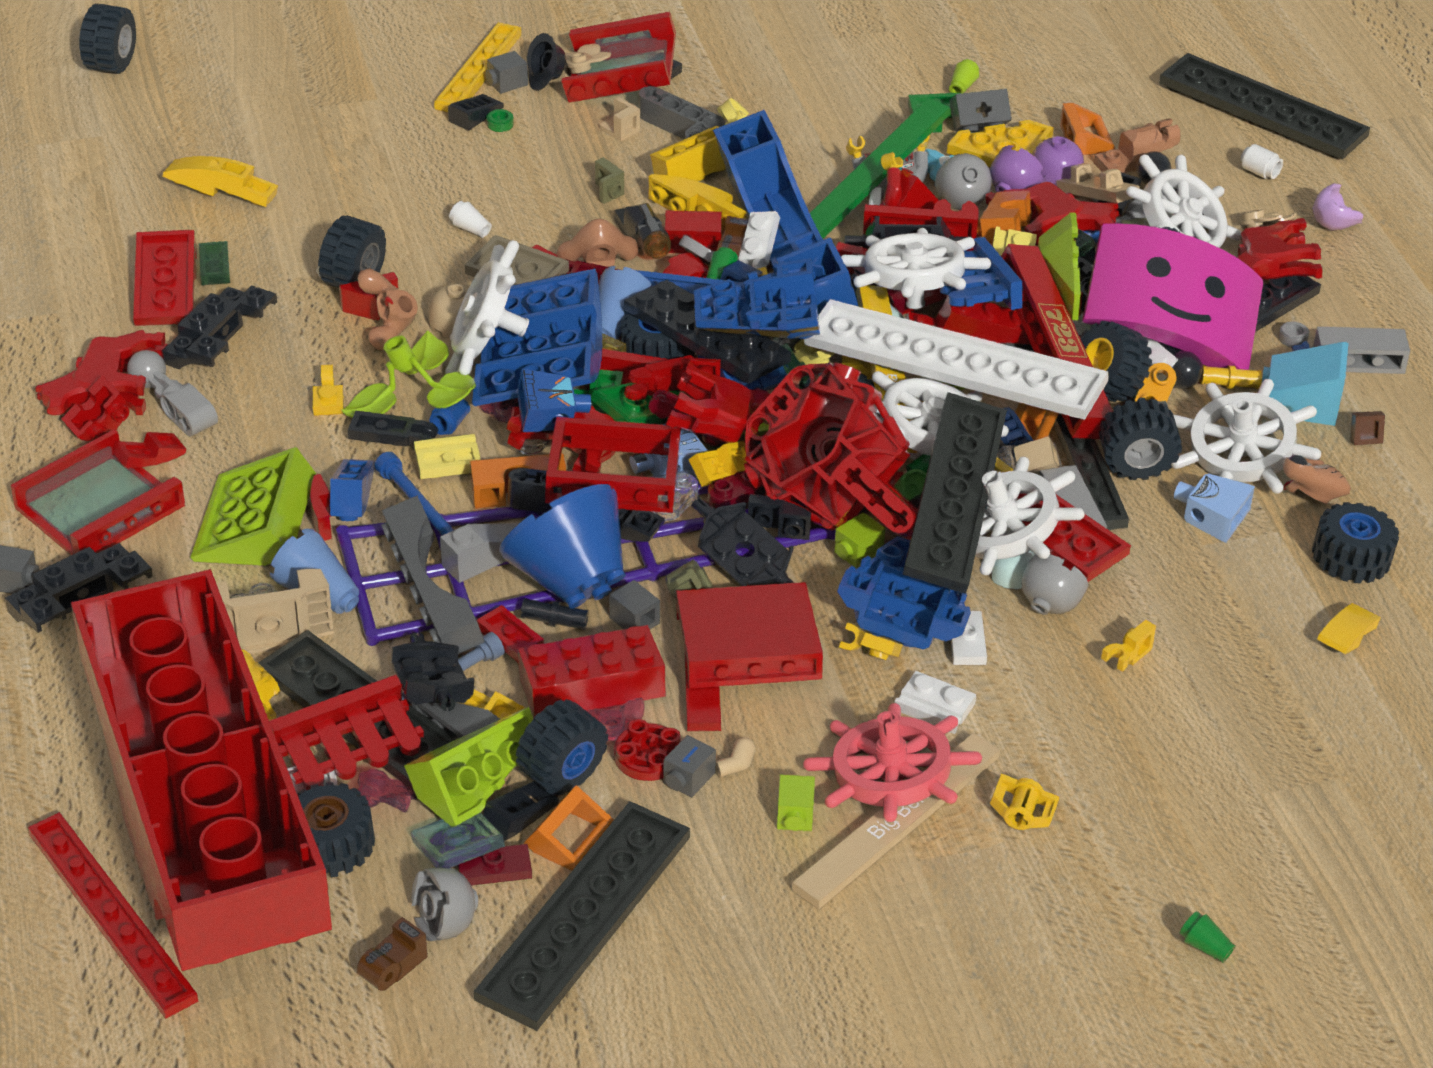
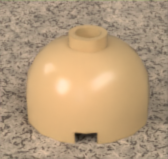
M452 284L439 289L433 295L428 310V321L432 331L435 332V329L441 331L442 337L450 339L458 311L469 286Z

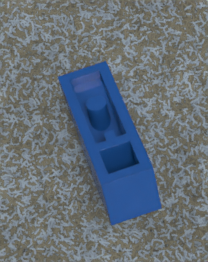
M343 460L330 479V516H339L341 521H356L358 517L364 515L367 509L375 460Z

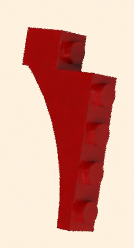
M948 295L936 318L909 311L905 317L908 320L996 343L1031 345L1017 311L998 306L994 303L983 302L970 307L965 305L952 306L949 304Z

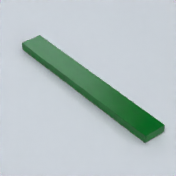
M928 98L810 212L822 239L887 177V170L881 164L882 156L893 152L895 158L900 157L904 160L951 114L950 107Z

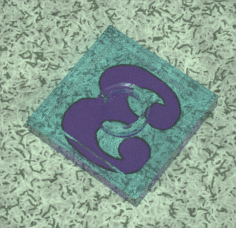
M481 813L454 827H451L441 819L411 831L413 843L436 868H451L505 847L503 835Z

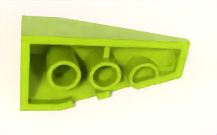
M1069 213L1039 237L1038 247L1071 319L1078 321L1081 295L1080 270L1078 268L1079 246H1076V241H1074V238L1078 237L1076 213Z
M529 707L439 747L404 765L417 798L451 827L457 826L480 813L485 808L488 798L495 790H500L505 784L504 779L514 767H517L516 749L519 746L518 742L528 724L533 720Z

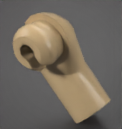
M742 737L736 739L731 756L716 761L715 771L718 777L737 773L750 767L756 752L754 742L750 738Z

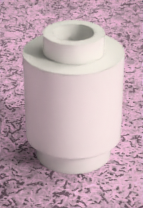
M1257 144L1246 147L1241 155L1243 169L1265 179H1275L1283 167V160L1279 158L1278 154Z

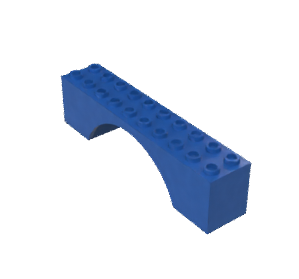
M765 110L714 129L713 132L729 180L743 209L746 211L748 219L751 212L776 211L780 216L769 261L772 268L773 265L782 262L811 258L818 315L830 299L859 307L849 272L831 237L825 240L822 239L798 188L781 141Z

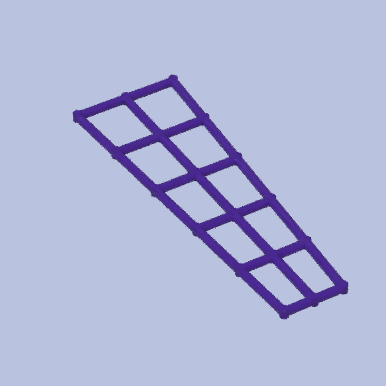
M700 482L676 485L675 498L708 494L709 485L701 487ZM658 495V500L667 499L666 495ZM799 500L794 501L803 507L807 506ZM510 506L440 515L452 527L523 518L531 514L537 519L544 513L518 510ZM704 517L663 524L653 538L702 530ZM384 523L353 527L341 525L336 528L337 541L340 545L347 573L359 589V601L356 606L365 634L366 644L375 646L381 641L412 635L415 632H425L434 628L433 624L426 626L423 619L379 629L376 628L366 589L405 583L406 580L401 570L365 577L361 576L351 539L385 535L381 526ZM430 523L431 528L435 532V536L441 551L440 537L442 535ZM824 527L811 529L810 540L776 537L775 539L785 548H789L791 545L798 546L824 539L835 540L836 529L828 530ZM621 539V544L631 542L636 544L645 568L625 572L626 576L621 581L612 584L610 588L624 586L633 580L636 582L646 580L657 581L660 577L666 576L691 560H695L700 567H707L716 563L707 554L657 564L648 542ZM747 548L736 550L737 554L741 557L753 555ZM506 561L497 566L507 565L510 563ZM442 563L427 566L429 578L449 576L454 595L467 599L476 620L501 605L510 612L520 610L524 598L545 603L553 601L565 602L549 590L472 607L464 581L459 583L442 566Z

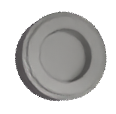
M1287 322L1280 327L1279 340L1282 344L1292 347L1300 345L1304 341L1308 342L1309 329L1304 324Z

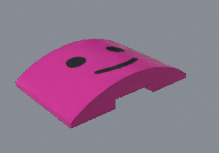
M1103 224L1100 229L1082 322L1093 325L1095 323L1100 324L1101 321H1112L1138 331L1144 337L1192 352L1199 357L1203 365L1227 368L1228 365L1235 366L1236 369L1249 370L1263 280L1254 270L1237 257L1195 237L1144 225Z

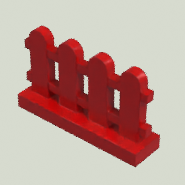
M397 675L269 721L282 756H288L296 770L295 773H292L295 785L302 783L306 790L311 789V785L315 784L324 786V774L335 771L340 779H352L357 773L356 762L366 758L371 766L376 768L384 767L389 761L388 750L399 747L405 755H415L421 748L420 738L424 737L422 727L417 726L414 728L406 714V711H409V704L406 699L402 700V684ZM382 720L385 721L392 734L391 737L383 740L374 723ZM353 732L361 747L351 752L342 735ZM321 744L329 759L319 764L310 747Z

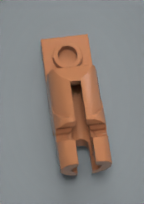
M1169 118L1157 121L1155 125L1148 123L1143 127L1122 132L1118 149L1095 154L1094 164L1101 172L1110 169H1119L1122 173L1136 171L1141 155L1151 151L1161 152L1178 145L1181 137L1180 128L1177 124L1172 125V119Z

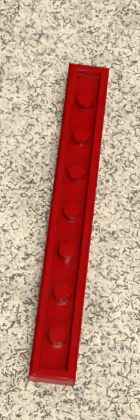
M58 812L29 826L28 832L31 839L163 1017L167 1019L199 1002L197 992L62 814Z

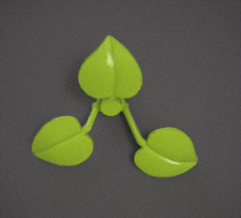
M426 331L413 349L410 348L404 336H395L390 338L383 347L390 360L386 363V367L389 370V386L384 383L372 384L358 393L351 403L341 410L343 414L353 418L355 411L386 413L397 400L395 394L392 393L396 389L394 369L399 370V372H405L408 375L419 372L429 385L434 388L428 393L427 400L435 408H447L460 402L476 387V383L470 375H461L460 372L444 375L439 383L435 382L425 370L437 368L449 356L448 346L443 341L437 339L431 332Z

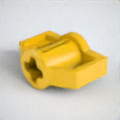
M1001 773L990 805L1003 817L1008 826L1014 829L1049 827L1060 797L1044 791L1042 786L1033 779L1021 778L1017 780ZM1006 791L1013 794L1009 807L1003 801ZM1036 804L1045 806L1041 817H1033ZM1021 813L1019 821L1016 822L1017 814Z

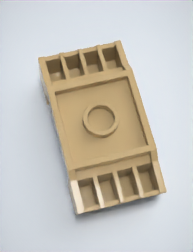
M321 569L297 570L299 588L231 599L227 581L216 583L241 649L250 654L277 650L307 630L318 638L334 634L329 584Z

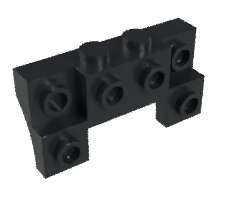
M252 285L245 292L227 287L220 295L210 293L178 324L179 335L162 350L165 364L179 370L189 364H202L213 367L215 365L214 359L221 352L227 353L229 351L227 341L243 326L242 315L262 318L264 316L263 310L270 303L274 305L277 303L276 293Z
M120 543L97 554L88 547L33 573L34 584L5 597L7 611L17 622H26L39 633L42 631L41 625L55 618H60L62 621L66 620V614L72 612L71 602L113 592L112 581L116 582L124 590L129 589L128 583L143 575L148 579L152 578V568L135 550L129 553Z

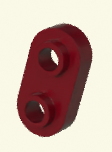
M742 471L712 482L708 487V503L716 509L742 502L747 503L749 502L750 494L763 496L766 490L764 485L755 488L750 482L746 471Z

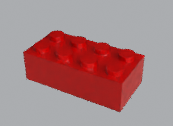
M648 625L633 626L628 629L600 632L595 635L567 638L561 641L518 648L520 682L533 718L538 713H541L545 707L553 705L559 700H571L584 710L590 711L666 696L665 664Z

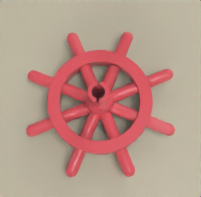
M892 703L889 705L888 711L880 713L877 719L861 723L854 728H850L838 720L832 721L830 723V730L841 737L834 748L833 757L806 758L803 762V767L807 771L834 770L840 788L825 798L824 802L828 808H835L852 797L864 804L883 807L884 819L887 822H894L897 818L899 806L917 803L931 795H935L946 803H955L958 797L957 793L944 785L950 775L951 766L977 765L981 763L982 755L978 751H950V744L945 734L958 725V719L955 716L950 715L937 724L932 725L920 719L902 717L900 705ZM924 748H928V749H929L930 751H932L933 753H918V752H920V751L923 750ZM860 751H864L868 754L862 756H855ZM916 767H929V768H928L927 770H925L924 772H922L921 770L917 769ZM856 769H867L860 775L853 771ZM881 778L885 780V782H878L876 780Z

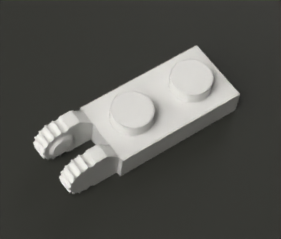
M776 211L750 213L739 256L740 261L756 269L769 265L780 221V216Z

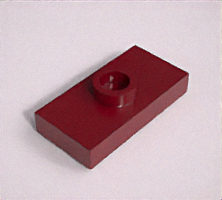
M528 844L487 848L473 857L457 861L459 872L466 877L471 886L532 879ZM474 850L459 851V852H460V853H467V852H471V851H474Z

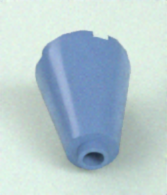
M610 266L604 270L600 277L602 347L614 345L621 337V321H623L625 314H629L624 310V300L652 286L648 279L631 268L624 267L623 270H614L616 266Z
M304 529L302 532L305 535L298 539L294 536L289 538L272 560L271 566L275 570L274 573L270 572V577L277 584L290 590L299 588L297 570L321 569L329 584L331 610L337 614L353 610L359 601V589L321 535L314 529Z

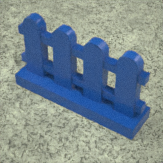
M985 237L974 238V250H965V257L988 258L991 261L990 268L986 270L965 269L963 276L960 277L966 281V287L963 290L946 285L940 288V293L949 295V304L952 306L965 305L970 307L977 303L1004 301L1011 310L1021 309L1022 280Z

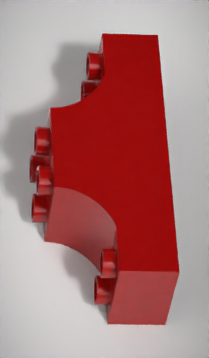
M211 569L71 602L81 661L103 729L117 785L123 819L155 919H165L181 971L208 964L221 963L229 958L279 944L293 943L301 938L332 930L326 868Z

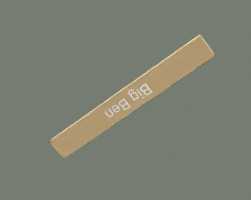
M972 733L951 751H978L982 755V761L977 765L951 766L950 775L944 785L956 793L999 758L1000 749L975 733ZM931 795L917 803L899 806L897 818L894 822H887L884 819L883 808H881L792 882V891L817 909H820L946 802L935 795Z

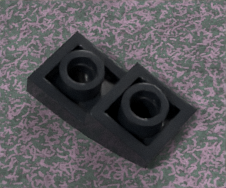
M750 494L748 514L762 527L778 529V537L810 540V511L784 500H773L768 496Z
M633 510L624 518L625 512H621L619 516L621 539L650 542L664 524L665 518L651 511Z

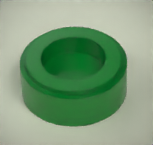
M496 109L487 115V127L492 131L506 132L514 126L513 114L508 110Z

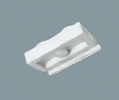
M915 671L902 689L900 697L896 698L894 703L900 705L901 713L926 721L932 725L937 724L950 715L958 719L959 725L963 723L975 705L976 694ZM958 725L956 726V728H954L953 730H951L950 733L955 734L956 731H957Z

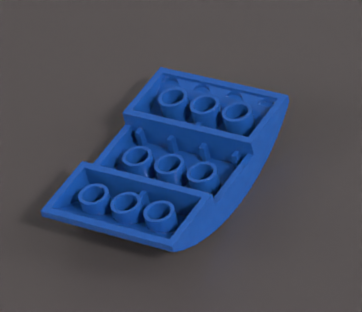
M596 269L513 285L510 288L504 308L518 316L529 319V325L522 337L499 326L495 328V335L489 339L482 350L481 362L476 364L474 381L476 387L473 389L472 398L474 407L518 398L517 388L522 369L569 376L572 379L573 387L593 383L599 375L603 335L601 301Z

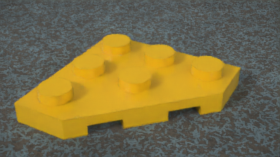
M1032 120L1019 121V126L1006 128L1005 124L986 126L983 132L971 133L969 129L961 130L947 144V153L951 155L964 153L976 155L988 167H991L1000 150L1008 145L1013 146L1011 150L1019 151L1022 148L1032 154L1040 142L1052 138L1054 127Z

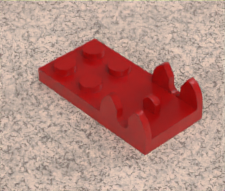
M946 199L937 201L933 209L865 204L863 234H865L875 216H880V224L937 225V217H942L951 231V235H954V237L972 236L974 239L977 237L979 210L975 203L967 201L962 205L960 211H953L950 208L951 204Z
M194 230L136 232L133 312L135 326L179 324L182 319L194 310L195 279H197L195 261L197 259V245Z
M1019 493L1017 500H1019L1027 494ZM1056 494L1060 508H1075ZM1040 501L1039 503L1033 505L1030 508H1042L1043 501ZM1085 513L1081 520L1058 521L1053 532L1043 542L1049 548L1050 555L1064 560L1062 566L1070 571L1075 566L1087 578L1088 582L1128 556L1131 548L1129 543ZM1022 521V523H1023L1025 526L1029 525V524L1032 522V521Z

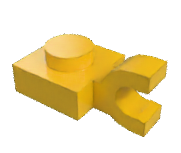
M333 364L321 365L322 386H313V415L343 414L341 410L344 409L343 385H335Z
M1145 619L1136 628H1130L1124 635L1123 644L1113 643L1102 649L1101 659L1107 662L1113 657L1119 658L1117 669L1121 672L1129 664L1133 666L1152 650L1156 625Z
M846 624L845 629L855 634V640L850 644L841 641L839 648L855 651L863 645L870 648L869 655L887 660L889 655L899 657L902 644L864 632L856 625Z

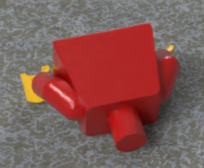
M893 152L884 154L881 158V164L887 170V187L884 199L880 205L933 209L935 203L939 201L918 177L899 169L903 166L902 158H895Z

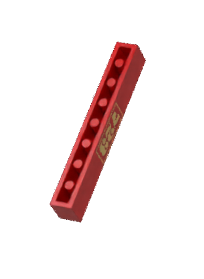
M1008 244L1001 257L1022 280V308L1016 309L1034 352L1093 367L1039 247ZM1103 389L1085 420L1062 414L1072 438L1100 439L1101 421H1105L1104 416L1108 412H1113Z

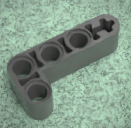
M648 86L639 91L640 118L682 139L689 138L714 126H724L726 123L723 117L660 88Z

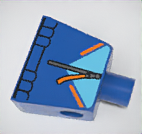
M522 369L517 395L523 432L552 431L555 428L556 417L574 418L575 412H590L591 396L589 394H574L572 379L569 376Z

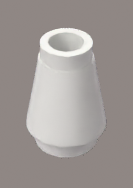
M459 201L450 211L449 218L453 221V225L479 235L482 238L487 236L491 230V223L470 202Z

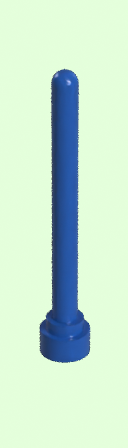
M393 452L382 453L375 461L377 472L384 479L394 480L409 499L418 496L428 520L442 536L454 531L402 472L403 465L401 460Z

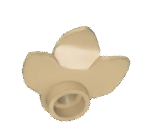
M586 44L580 47L578 52L566 53L565 63L570 68L571 73H582L591 69V63L601 62L609 58L611 53L600 52L601 47L598 44Z
M1264 209L1241 213L1242 220H1240V225H1246L1247 228L1263 227V222L1293 220L1296 217V212L1283 216V214L1279 215L1278 212L1264 214Z

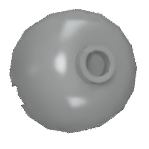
M968 153L957 154L946 160L937 171L935 179L939 197L946 199L951 204V208L961 210L962 205L967 201L975 203L976 206L982 203L985 199V194L990 192L992 184L991 172L986 163L976 155Z
M1035 554L1028 562L1022 577V590L1026 599L1031 603L1033 610L1043 615L1048 613L1064 614L1074 609L1082 600L1089 586L1087 578L1079 569L1073 566L1070 571L1062 566L1064 560L1054 555L1041 559Z
M452 868L424 869L425 871H419L413 882L411 897L412 906L419 905L421 917L414 918L417 928L426 933L427 941L447 940L457 937L469 927L473 919L475 910L478 907L477 892L463 874Z

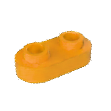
M1156 363L1148 369V372H1150L1149 377L1144 379V386L1138 390L1134 401H1137L1138 398H1145V400L1154 399L1167 402L1176 382V373L1170 365ZM1156 374H1164L1166 376V380H1158Z

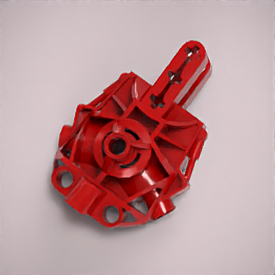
M831 362L808 364L792 369L747 421L745 433L746 456L743 459L746 461L744 468L752 485L755 488L764 485L768 497H771L773 500H784L810 511L811 521L828 530H835L837 527H840L856 517L866 507L888 529L911 540L918 508L889 482L910 456L907 451L910 444L901 432L894 417L890 416L881 401V392L871 385L858 382L861 371L836 362L834 364ZM810 375L811 381L809 386L805 389H800L799 383L801 378ZM877 410L881 414L883 421L876 414ZM763 422H768V432L765 435L759 436V426ZM829 428H840L841 431H840V432H838V431H829V432H828L827 429H829ZM813 445H816V446H815V454H816V457H817L818 460H819V462H817V463H816V461L814 460L813 454H812V447H813ZM870 490H873V491H875L876 493L881 494V495H883V496L881 497V496H879V495H877V494L871 492ZM799 500L807 506L803 507L794 501ZM894 510L895 512H897V513H899V514L905 516V518H903L902 516H900V515H898V514H896V513H894V512H892V511Z

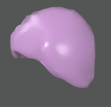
M1335 183L1327 186L1317 195L1312 208L1316 221L1331 231L1343 230L1356 224H1362L1363 214L1360 211L1352 210L1351 207L1345 206L1343 197L1339 193L1341 184Z

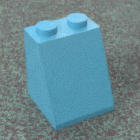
M1339 342L1272 355L1270 367L1264 366L1262 382L1265 379H1271L1274 383L1269 397L1282 403L1290 412L1310 405L1314 406L1317 410L1316 415L1304 421L1335 426L1346 378L1349 343Z

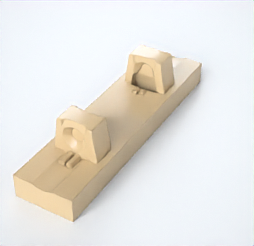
M1087 163L1072 166L1070 179L1056 180L1057 186L1065 193L1070 192L1075 195L1113 203L1133 199L1127 195V188L1130 186L1139 188V185L1124 183L1119 169L1106 170L1100 173V178L1094 177L1091 166Z

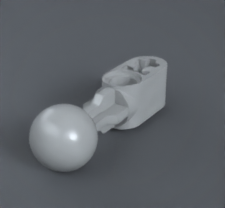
M142 350L130 358L127 365V373L146 377L145 388L155 389V395L160 399L164 413L187 436L191 437L218 423L215 408L190 383L182 385L177 380H170L165 375L166 364L158 353L151 350Z

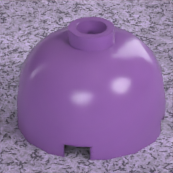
M1056 136L1040 142L1032 153L1044 168L1041 174L1043 177L1046 175L1045 182H1051L1056 186V180L1071 178L1072 166L1084 163L1083 153L1079 146L1062 136Z
M1012 145L1003 147L990 167L992 183L996 192L1010 189H1027L1046 180V175L1043 177L1041 174L1044 168L1036 157L1022 148L1019 151L1011 150Z

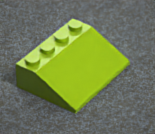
M297 447L218 475L190 557L194 562L265 566L272 563L278 550L289 538L294 536L297 539L310 496L314 475H316V472Z

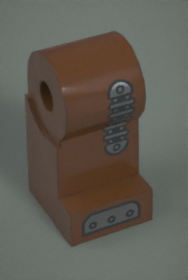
M727 216L725 230L719 241L718 248L727 247L732 249L738 255L739 260L749 219Z
M401 917L392 925V933L376 947L370 948L363 954L357 965V974L378 990H387L428 957L426 933Z

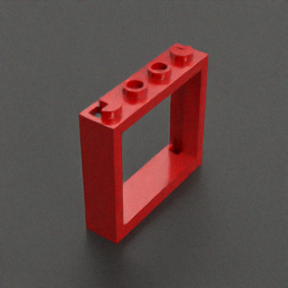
M556 417L546 473L545 503L549 504L564 495L588 486L608 484L617 493L618 509L673 513L681 429L658 424ZM564 436H571V440H564ZM664 444H670L669 448H664ZM562 448L668 455L666 478L559 470ZM554 487H562V493H553ZM658 495H666L668 501H658Z

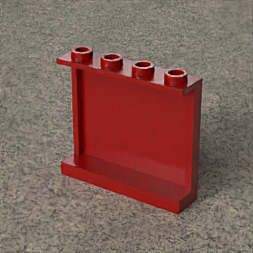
M806 582L676 591V618L680 620L688 663L689 689L822 679L823 650Z

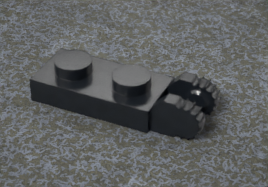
M355 411L348 428V439L395 446H410L414 449V441L435 438L439 429H437L438 426L430 421L426 422L415 420V418Z

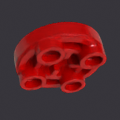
M642 719L631 721L628 724V729L624 730L615 741L614 760L617 767L625 775L637 780L655 781L663 779L664 759L681 742L680 732L675 728L648 724Z

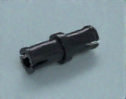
M524 598L521 608L523 613L520 615L522 619L547 622L551 627L562 625L585 631L589 610L570 609L569 607L561 606V602L553 601V604Z

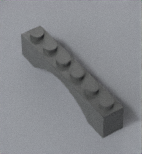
M418 496L382 510L386 523L381 525L388 542L395 541L390 546L397 562L404 561L405 563L400 568L407 584L414 582V585L409 588L416 604H424L419 610L426 626L431 624L434 626V628L429 630L433 642L456 645L459 647L458 654L484 643L479 625L467 599L452 595L441 589L427 575L426 562L435 535Z

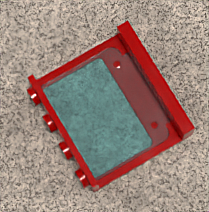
M670 11L570 30L569 36L574 52H578L579 48L583 45L598 44L601 47L600 52H610L611 56L601 62L591 63V69L586 72L571 73L570 77L562 78L561 81L568 103L638 91L648 86L660 87L670 85L676 41V30Z
M115 429L11 484L15 509L70 555L88 547L97 554L126 540L185 506L183 484L175 476L161 483L142 467L125 468L112 452L115 442L120 441L118 431Z

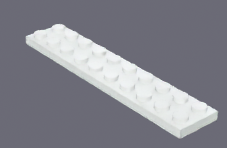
M831 299L818 315L820 335L804 339L807 346L1084 420L1108 382V371Z

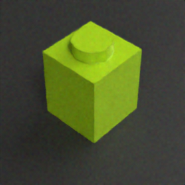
M862 512L836 528L834 552L841 559L858 568L863 558L866 556L871 557V559L874 558L877 549L884 545L885 527Z
M780 774L777 829L812 831L815 776Z

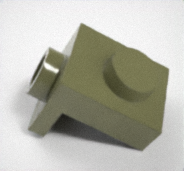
M604 157L595 161V184L599 186V200L603 204L624 195V171Z

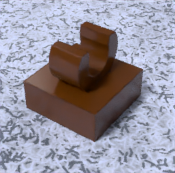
M1382 411L1352 413L1350 442L1353 445L1383 444L1385 414Z

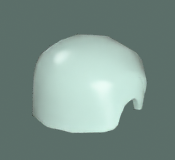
M1030 550L1016 557L996 560L991 572L993 582L1004 588L1021 589L1023 573L1035 553Z

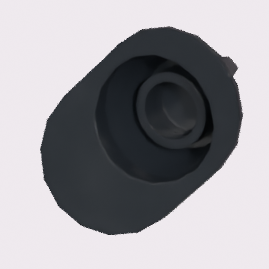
M541 33L533 39L527 53L530 87L535 91L545 88L551 79L560 77L566 62L564 50L554 42L552 36L546 33Z

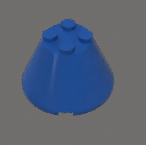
M608 484L588 486L549 503L552 507L551 510L537 519L531 514L511 530L502 541L499 549L502 557L565 601L570 609L582 605L591 597L594 600L606 597L612 592L610 586L621 581L626 576L623 571L618 497L616 491Z

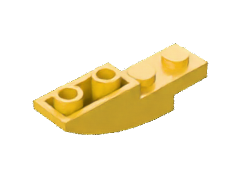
M192 156L175 159L163 172L162 176L176 184L198 190L202 194L214 196L220 189L229 195L241 197L255 205L267 207L277 195L278 185L253 176L255 166L214 156Z
M651 174L649 176L648 199L668 210L722 212L721 230L723 231L725 230L727 216L746 219V211L732 204L733 195L721 189L682 177Z

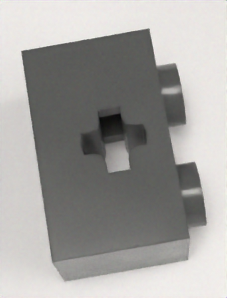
M1007 89L955 94L949 100L954 131L969 129L971 133H976L980 128L999 124L1006 125L1012 120ZM977 109H979L980 112H985V116H983L982 113H977Z

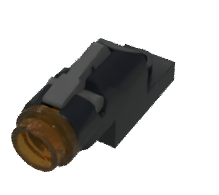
M648 203L614 210L615 221L622 233L635 239L639 249H643L648 256L654 259H661L669 253L671 248L669 235Z

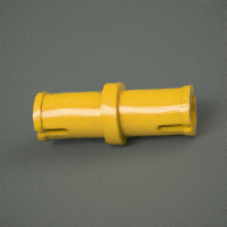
M1228 365L1227 368L1203 366V374L1199 382L1202 385L1209 383L1224 385L1226 389H1233L1234 386L1259 389L1262 384V371L1236 369L1235 366Z

